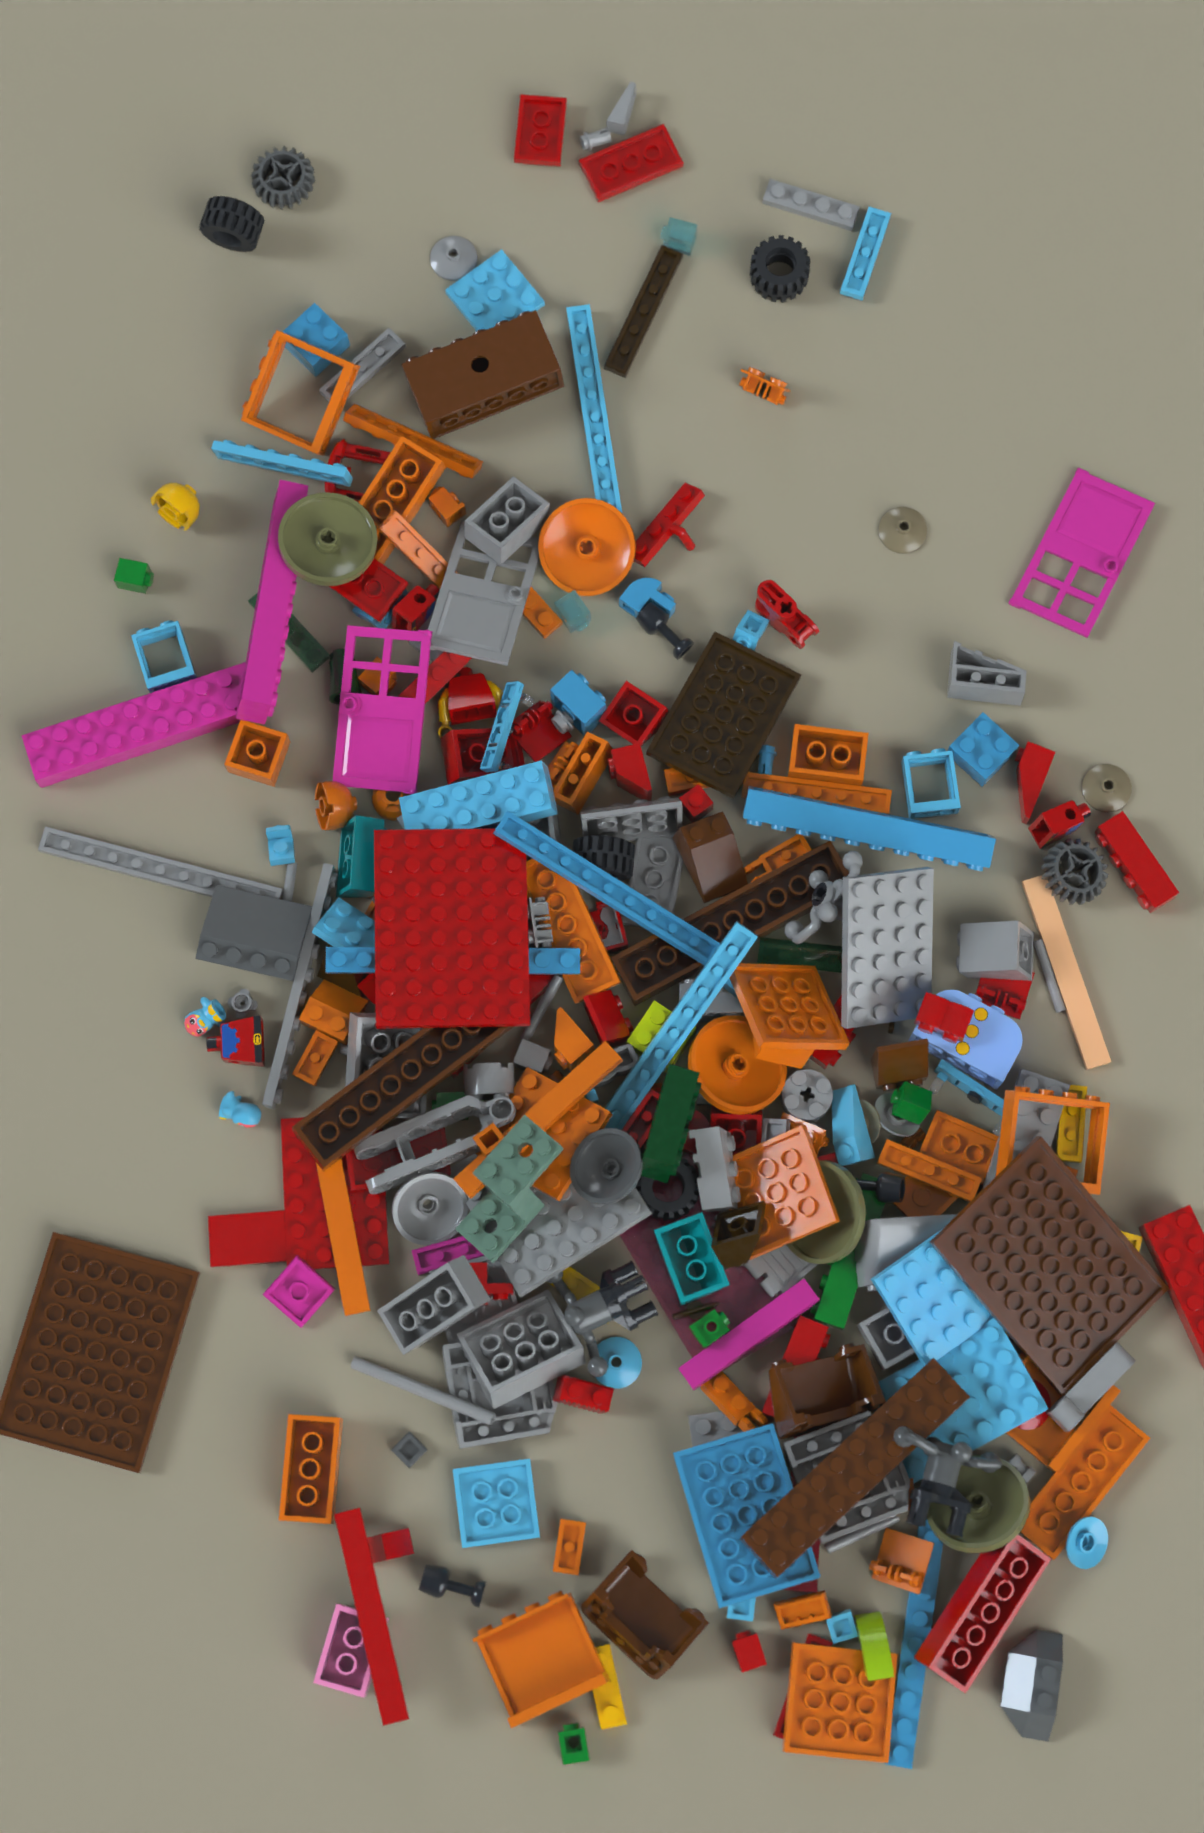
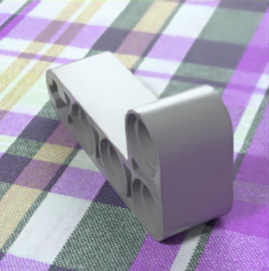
M1116 1342L1047 1411V1414L1065 1432H1069L1136 1360Z

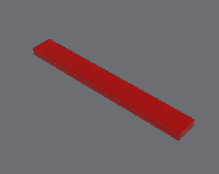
M361 1507L336 1513L334 1516L382 1724L385 1726L408 1720L410 1718Z

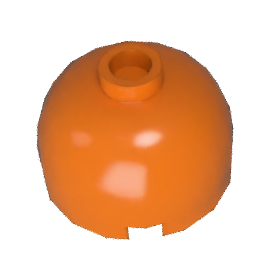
M325 781L317 783L315 800H319V808L315 809L320 828L325 831L343 828L353 817L354 811L357 810L356 797L352 796L350 790L340 782Z

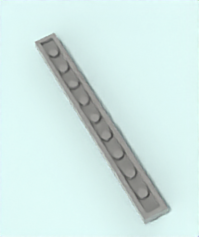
M46 826L38 848L39 852L209 897L213 896L216 885L281 899L283 889Z
M323 864L262 1102L264 1107L274 1110L276 1104H280L284 1092L283 1089H280L282 1080H286L289 1074L290 1065H287L289 1055H293L296 1041L293 1040L294 1033L299 1031L301 1027L299 1014L301 1007H305L307 1003L308 992H305L307 982H312L314 968H311L313 959H317L320 952V945L317 944L319 937L314 935L312 931L325 912L331 907L332 897H329L331 888H335L338 881V873H335L334 865Z

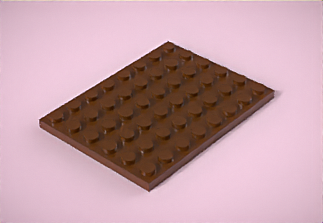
M1037 1136L929 1242L1059 1395L1063 1396L1169 1289L1041 1136Z
M53 1232L0 1399V1435L141 1473L201 1273Z

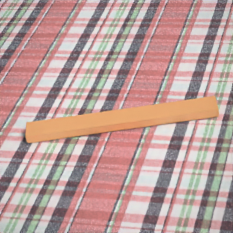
M1042 875L1022 881V886L1040 938L1043 940L1083 1063L1086 1070L1109 1064L1111 1059L1054 896H1052V889L1045 888V885L1049 883L1048 880H1043Z

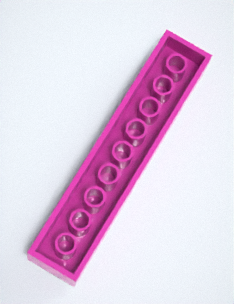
M279 480L272 507L236 719L265 725L267 717H272L274 707L276 706L277 688L282 674L280 669L286 650L284 646L289 632L288 623L293 609L292 599L297 585V575L287 567L281 557L278 546V531L286 511L298 500L308 496V485Z
M245 662L21 735L35 781L43 788L240 723V719H236Z

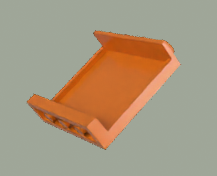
M1022 1352L1019 1356L1031 1378L1037 1380L1046 1388L1052 1407L1063 1395H1059ZM1112 1385L1084 1414L1083 1419L1069 1432H1065L1048 1416L1047 1420L1038 1428L1022 1430L1015 1427L1006 1432V1434L1055 1473L1061 1468L1121 1391Z
M562 1590L548 1596V1603L540 1606L539 1602L524 1608L525 1614L516 1617L515 1613L500 1619L502 1625L494 1629L492 1624L477 1630L479 1636L472 1639L473 1642L477 1641L510 1716L507 1720L511 1728L610 1681L571 1592L565 1595Z

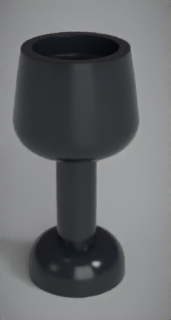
M649 603L637 615L636 620L647 634L654 635L660 632L675 647L673 655L677 660L683 657L694 645V642L689 638L681 640L666 625L669 620V614L656 603Z
M883 1172L876 1181L856 1179L861 1190L875 1191L877 1200L882 1203L903 1201L905 1194L904 1176Z
M426 1564L419 1591L435 1598H441L445 1591L449 1590L471 1597L472 1605L479 1608L486 1585L485 1581H478L474 1586L449 1579L450 1571L446 1567Z

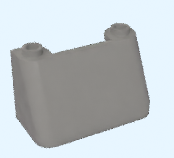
M957 1214L882 1218L865 1221L862 1236L854 1248L858 1288L867 1287L869 1292L877 1291L871 1278L943 1229Z

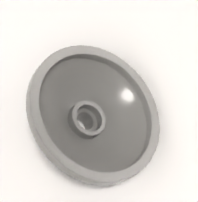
M440 1172L421 1173L408 1179L397 1191L392 1203L393 1221L401 1235L415 1244L429 1246L443 1242L458 1233L455 1228L468 1214V1206L466 1204L468 1199L465 1192L451 1176ZM425 1200H431L430 1204L423 1205Z

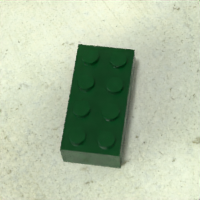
M672 1064L669 1065L643 1152L641 1176L664 1183L668 1182L670 1175L675 1176L682 1158V1149L688 1136V1127L695 1110L696 1098L699 1095L702 1084L697 1082L699 1072Z

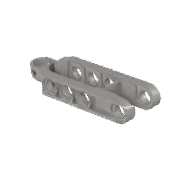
M467 1095L371 1135L354 1148L358 1160L368 1159L398 1147L403 1162L385 1169L384 1173L368 1181L365 1180L369 1193L378 1194L404 1184L415 1175L435 1171L481 1151L473 1140L475 1136L473 1135L463 1140L459 1138L455 1140L456 1143L437 1150L435 1148L432 1150V1153L416 1159L410 1141L472 1115L480 1119L482 1124L480 1132L492 1123L499 1128L513 1121L516 1116V1107L507 1097H497L488 1102H483Z

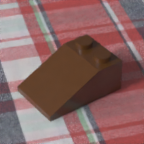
M723 811L680 827L672 837L704 904L730 894L748 884L734 833Z
M928 1038L877 1047L871 1058L876 1089L883 1088V1092L898 1089V1085H902L905 1081L916 1086L923 1085L922 1081L928 1078Z

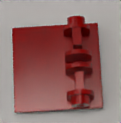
M538 701L516 717L512 723L514 730L511 736L534 762L541 760L572 737L568 731L562 734L551 721L554 717L551 713L553 705L550 701Z
M980 978L975 995L982 999L983 1004L989 1007L991 1005L997 1006L1005 1011L1004 1015L1020 1020L1027 1003L1026 999L1032 981Z

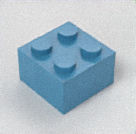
M316 303L312 304L283 331L337 356H340L350 347L348 334ZM286 342L285 348L315 377L332 363L327 359Z
M571 670L550 689L551 703L557 710L562 713L566 712L573 720L572 725L585 736L587 732H592L600 724L599 719L606 711V699L598 690L593 691L588 686L589 682L581 673L576 674Z
M982 712L949 746L948 751H953L954 762L983 787L1016 753L1019 744Z

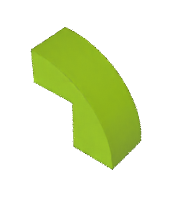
M881 1612L854 1615L867 1680L872 1681L894 1677L891 1653Z

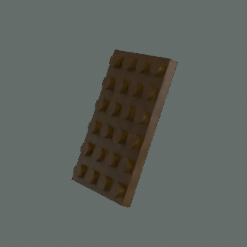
M715 631L648 747L646 755L734 799L800 681L801 674Z

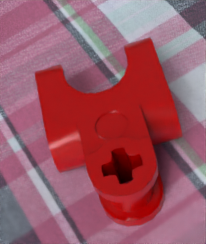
M765 580L759 584L755 602L756 612L770 620L769 624L776 631L784 633L797 648L802 649L805 646V640L811 635L816 636L820 632L817 625L797 608L794 599L775 581Z

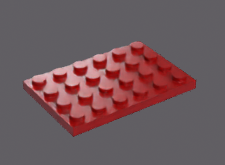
M305 1117L281 1119L287 1266L298 1255L314 1270L336 1268L316 1161L292 1131V1127ZM383 1127L376 1131L374 1134L383 1131ZM345 1155L342 1157L362 1267L390 1265L386 1191L378 1194H370L368 1189L350 1191Z

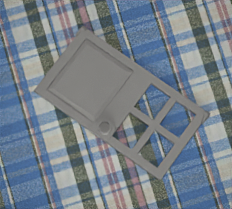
M461 520L428 630L433 631L430 650H441L508 666L539 560V538L530 537L522 545L532 548L528 564L507 559L500 565L487 554L463 549L466 539L465 520ZM460 557L488 563L484 580L455 573ZM496 566L525 572L522 586L514 587L492 582Z

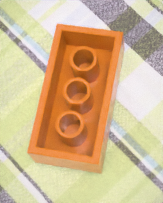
M288 1414L279 1520L334 1524L343 1427L342 1418Z

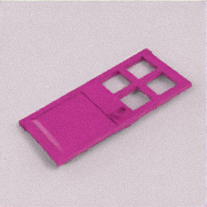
M1077 468L1073 480L1008 604L1018 609L1022 608L1088 638L1155 503L1090 475L1088 471ZM1045 552L1073 563L1064 582L1036 570ZM1080 567L1107 579L1098 598L1070 586ZM1032 578L1059 590L1050 609L1023 597ZM1066 593L1093 605L1085 624L1057 613Z
M347 625L333 781L340 782L346 787L396 791L410 795L417 793L433 631H410ZM356 636L384 639L382 663L354 661ZM393 639L421 642L419 666L390 664ZM353 668L381 671L379 695L351 693ZM390 672L418 674L416 698L387 696Z

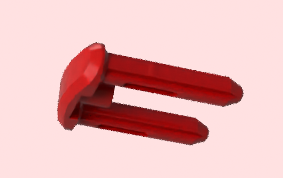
M342 439L334 446L327 464H341L342 459L346 457L383 465L391 452L350 444L346 442V439ZM347 467L348 471L351 474L352 467ZM325 482V492L345 495L353 498L358 503L364 493L339 489L336 487V484Z

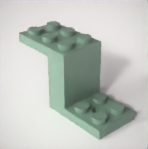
M524 1115L473 1172L489 1191L455 1230L494 1263L545 1206L529 1188L564 1148ZM524 1146H533V1152L530 1156H521V1150ZM497 1221V1229L492 1233H487L485 1230L487 1223Z

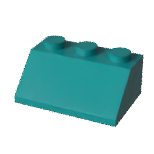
M356 815L347 822L346 826L341 828L336 898H359L375 895L374 830H387L384 827V819Z
M702 1212L654 1230L657 1244L680 1305L703 1298L730 1286L723 1266L711 1247L713 1239Z

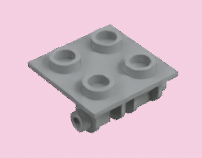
M530 897L527 899L528 948H538V944H541L542 948L552 947L551 942H554L552 930L537 931V929L549 928L551 924L536 925V922L550 920V916L535 918V916L549 915L548 902L545 901V897L535 898V903H532Z

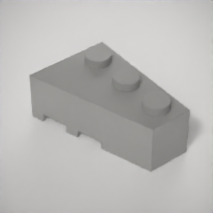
M954 641L950 655L947 698L1021 706L1025 694L1026 670L1000 659H997V661L984 656L983 652L978 650L974 652L962 647L961 643Z
M721 1127L689 1130V1137L695 1138L697 1153H693V1160L698 1162L699 1177H697L702 1210L715 1212L737 1209V1202L741 1201L739 1187H736L735 1176H738V1166L736 1161H733L732 1151H735L736 1148L734 1136H731L730 1132Z

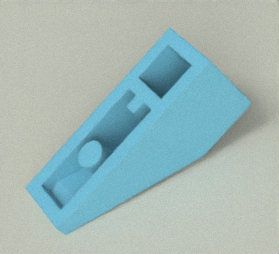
M855 1084L833 1090L832 1138L838 1164L842 1166L875 1158Z

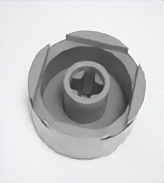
M501 1062L473 1063V1069H470L468 1064L463 1065L464 1095H469L479 1100H486V1095L494 1094V1099L497 1097L509 1098L510 1093L514 1092V1063L508 1062V1067H505Z
M805 1069L794 1072L786 1080L781 1091L780 1101L785 1113L813 1123L820 1120L828 1112L833 1099V1091L830 1081L824 1075L814 1070ZM809 1092L811 1098L808 1102L803 1101L804 1097L800 1094Z

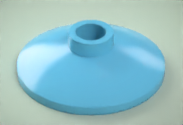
M610 1337L597 1345L600 1357L604 1358L608 1363L606 1374L601 1377H595L602 1385L620 1389L629 1386L637 1379L642 1368V1358L634 1343L622 1337ZM618 1357L621 1359L619 1367H614L611 1364L613 1358Z
M1087 1516L1079 1519L1072 1526L1067 1537L1066 1551L1070 1562L1074 1566L1081 1569H1089L1101 1561L1108 1546V1532L1104 1523L1098 1518Z

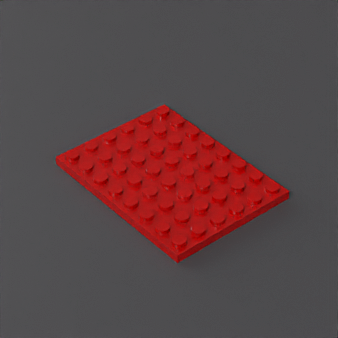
M496 828L374 830L376 1029L530 1026L526 854L494 835L493 833Z

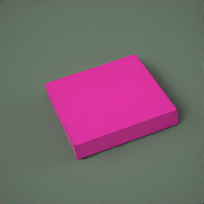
M297 1255L267 1288L263 1296L302 1328L336 1288Z

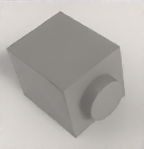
M522 1039L513 1063L517 1068L525 1070L526 1067H529L543 1075L544 1071L549 1072L554 1058L550 1057V1049Z

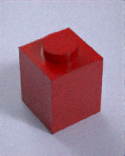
M699 784L679 798L682 802V811L692 823L699 821L713 810L714 802Z
M749 1629L735 1634L736 1639L731 1640L742 1673L767 1665L757 1633L751 1634Z

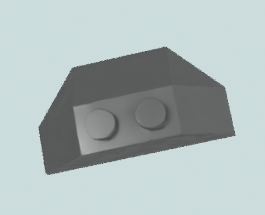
M1035 1630L1007 1653L1000 1706L1023 1738L1049 1741L1056 1718L1062 1674L1063 1634Z

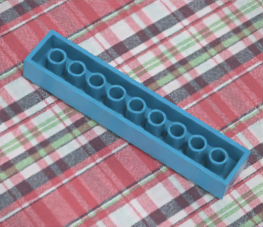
M748 786L743 811V818L747 819V824L761 826L762 822L769 823L772 829L786 831L787 827L796 829V834L811 836V832L818 833L821 839L835 841L836 837L843 838L846 844L860 846V842L868 843L870 849L884 851L885 847L892 848L895 854L909 856V852L917 853L919 859L933 861L934 857L942 858L941 861L944 864L958 866L959 862L966 863L969 869L983 871V867L990 868L996 838L989 834Z

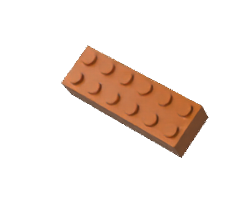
M403 436L400 437L359 501V504L368 511L375 523L377 549L374 558L383 565L394 550L395 545L377 528L393 510H396L410 524L446 469L441 459Z

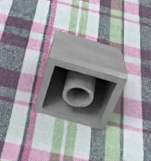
M1020 921L961 924L960 931L957 934L960 956H957L956 966L959 973L966 978L1032 981L1033 931Z

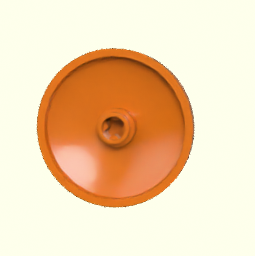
M581 498L561 505L547 518L540 532L538 552L546 575L555 585L574 595L596 596L614 589L628 575L635 559L636 542L629 521L616 507L602 500Z
M722 1016L707 1023L694 1037L688 1054L689 1070L699 1072L697 1082L702 1083L699 1093L703 1098L722 1111L739 1115L755 1113L770 1105L781 1093L787 1077L786 1065L755 1058L754 1035L744 1016Z

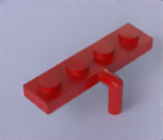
M686 482L680 487L635 541V563L646 567L673 534L680 538L688 551L695 548V543L687 531L680 527V525L704 498L705 495L701 489Z

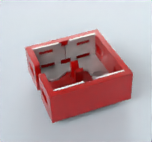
M602 901L596 902V911L590 912L608 954L627 949L628 942L620 913Z

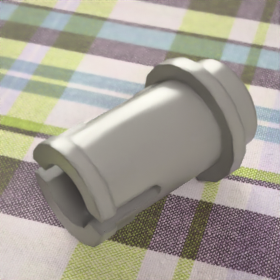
M606 127L589 134L584 132L580 136L581 146L584 150L588 149L590 151L592 147L610 143L611 135L608 128Z

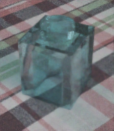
M670 217L668 226L663 225L660 239L664 240V246L691 256L697 236L698 224Z
M575 590L554 602L556 613L570 633L575 630L578 632L582 631L590 624L591 613Z

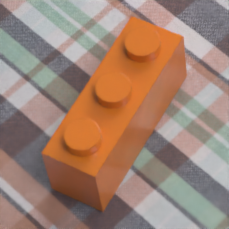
M589 732L585 734L553 790L557 805L576 814L580 813V810L608 764L607 759L611 758V750L613 748L608 741Z

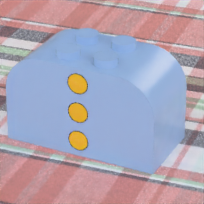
M958 990L939 992L936 994L937 996L974 1010L963 1041L950 1043L942 1039V1034L934 1031L932 1034L924 1033L918 1030V1025H916L908 1042L928 1038L929 1054L940 1060H945L960 1071L997 1090L1004 1082L1022 1047V1033L1019 1026L1014 1020L1004 1015V1010L994 1005L989 1007L983 1004L982 999L975 994L969 993L967 995Z

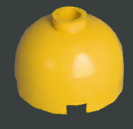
M165 484L151 497V504L154 506L156 503L160 508L157 513L177 529L184 526V531H187L196 521L200 511L199 501L195 496L196 491L187 484Z

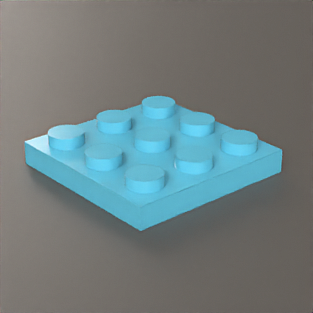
M502 249L445 289L446 295L476 331L480 329L487 330L494 327L500 321H509L517 318L522 312L538 311L545 306V301Z
M530 1459L453 1469L462 1548L540 1538Z

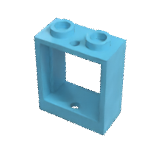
M165 621L159 627L153 629L143 628L138 630L136 634L131 635L147 689L150 693L197 678L186 640L178 621ZM177 636L186 667L152 677L143 646Z
M938 748L932 750L931 753L921 754L920 751H913L903 756L901 766L909 818L917 819L958 814L961 806L953 751ZM945 764L950 799L915 803L910 767Z

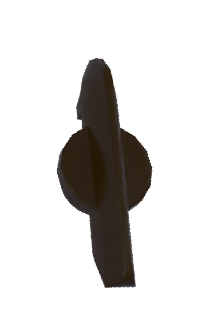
M692 1301L688 1304L686 1310L672 1314V1318L677 1320L689 1316L691 1319L699 1320L704 1316L705 1311L717 1307L720 1302L702 1304L700 1301Z

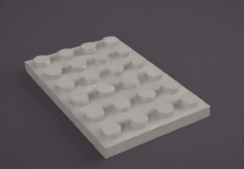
M921 867L843 877L841 1027L849 1029L915 1019L926 992L932 993L934 868Z

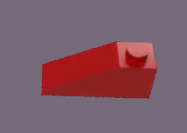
M1029 741L1025 748H1019L1014 760L1019 762L1016 768L1021 820L1024 824H1027L1031 817L1055 755V751Z

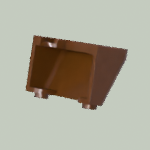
M849 1343L839 1348L840 1352L835 1356L795 1366L792 1362H787L786 1359L771 1364L772 1368L769 1369L768 1375L775 1425L779 1439L811 1433L866 1411L872 1414L886 1402L864 1344L854 1346V1343Z
M631 1550L581 1605V1610L646 1675L657 1680L673 1666L709 1622L705 1619L703 1613L696 1608H686L682 1611L645 1575L648 1569L644 1557Z

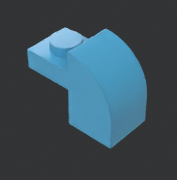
M641 578L632 582L619 598V607L635 618L649 603L654 602L669 614L670 619L675 612L676 603H674V599L665 592L660 593L662 582L653 578Z

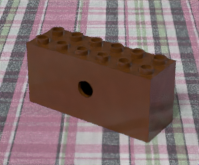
M536 310L522 312L517 318L509 321H500L492 328L487 330L480 329L470 337L455 339L450 345L442 348H433L425 355L420 357L413 356L407 359L405 363H402L406 379L432 439L564 387L561 368Z

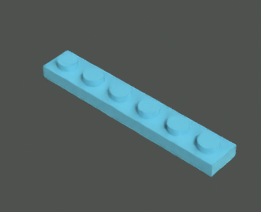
M214 440L211 448L218 459L348 487H351L353 477L347 467L338 463L329 465L319 459H311L310 461L295 454L286 456L272 449L263 451L248 444L245 447L239 446L229 440H223V442Z

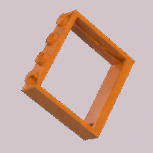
M276 330V333L273 334L272 339L268 342V347L270 348L267 355L260 361L258 378L254 379L251 384L250 392L252 393L250 398L243 404L244 409L241 421L317 455H325L360 366L292 335ZM286 342L343 367L313 442L257 418Z
M1015 1086L1014 1091L1005 1090L996 1176L1013 1160L1019 1100L1091 1109L1084 1181L1080 1183L1089 1194L1100 1195L1110 1103L1100 1102V1097L1086 1095L1085 1100L1077 1099L1078 1094L1062 1092V1097L1054 1096V1091L1039 1089L1038 1094L1030 1093L1029 1087Z

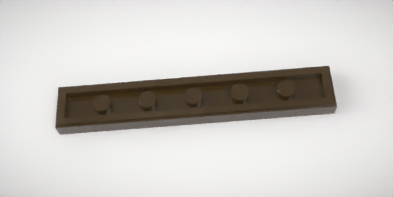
M661 245L604 364L605 370L626 378L683 259V253Z

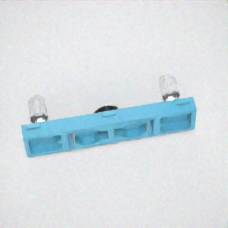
M519 681L507 682L480 766V769L485 772L514 768L504 761L501 762L507 739L514 730L512 723L518 703L520 701L527 706H533L535 703L533 697L525 693L522 694L524 684Z
M942 1059L934 1070L938 1078H935L929 1087V1091H932V1094L939 1092L944 1084L943 1081H949L967 1093V1098L976 1104L982 1103L1000 1115L1002 1120L1004 1099ZM1001 1120L993 1129V1134L999 1136L1001 1131Z

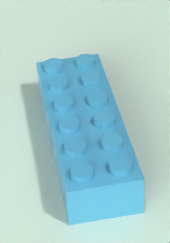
M542 760L399 797L405 830L497 828L507 810L525 822L558 814L549 768Z

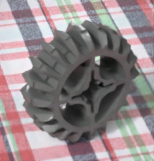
M283 146L282 151H278L274 147L273 153L266 150L265 158L259 156V164H254V172L251 174L252 186L256 190L257 197H261L264 204L269 202L272 208L279 204L281 210H283L284 205H288L292 209L294 202L301 205V198L308 200V192H313L312 184L315 183V177L313 176L314 168L310 166V160L305 158L302 151L297 154L294 147L290 151H287L285 146ZM273 169V173L270 176H268L269 179L265 181L267 174ZM301 175L299 182L293 186L294 181Z
M1070 838L1066 839L1064 843L1059 841L1055 847H1051L1048 850V854L1043 858L1045 863L1041 866V870L1046 873L1042 875V879L1049 882L1045 885V888L1052 887L1054 890L1052 896L1059 894L1060 902L1068 899L1069 905H1073L1075 902L1078 905H1082L1085 901L1091 902L1094 900V896L1098 897L1102 892L1101 889L1106 887L1107 883L1104 880L1108 878L1109 874L1104 872L1108 864L1101 863L1104 855L1098 856L1096 854L1098 847L1089 848L1090 841L1085 842L1083 845L1081 839H1076L1073 842ZM1059 860H1061L1062 862L1060 865L1063 869V873L1061 875L1059 872ZM1079 869H1082L1076 874L1073 872L1068 875V873H1070L1072 870L1077 871ZM1088 869L1090 870L1091 874L1090 884L1088 882L1089 878L1087 876Z

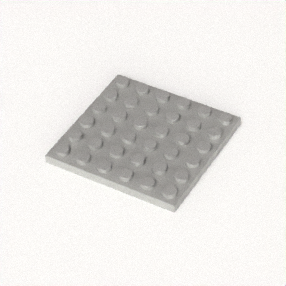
M473 1154L453 1166L450 1176L452 1178L456 1177L478 1156ZM616 1168L612 1170L611 1175L616 1172ZM572 1182L560 1202L531 1186L529 1189L545 1206L501 1254L498 1260L518 1295L523 1297L652 1213L636 1186L623 1199L605 1205L594 1204L581 1197L576 1192ZM486 1187L479 1191L472 1199L466 1194L468 1199L466 1204L470 1211L487 1194L489 1190ZM497 1221L487 1223L485 1227L487 1233H492L497 1229Z

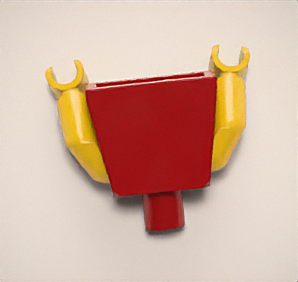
M462 668L458 672L459 677L452 678L449 681V687L443 691L438 700L439 722L442 723V726L438 729L439 737H442L443 730H453L449 726V721H451L452 725L496 717L503 695L502 689L491 680H486L484 674H473L471 668Z

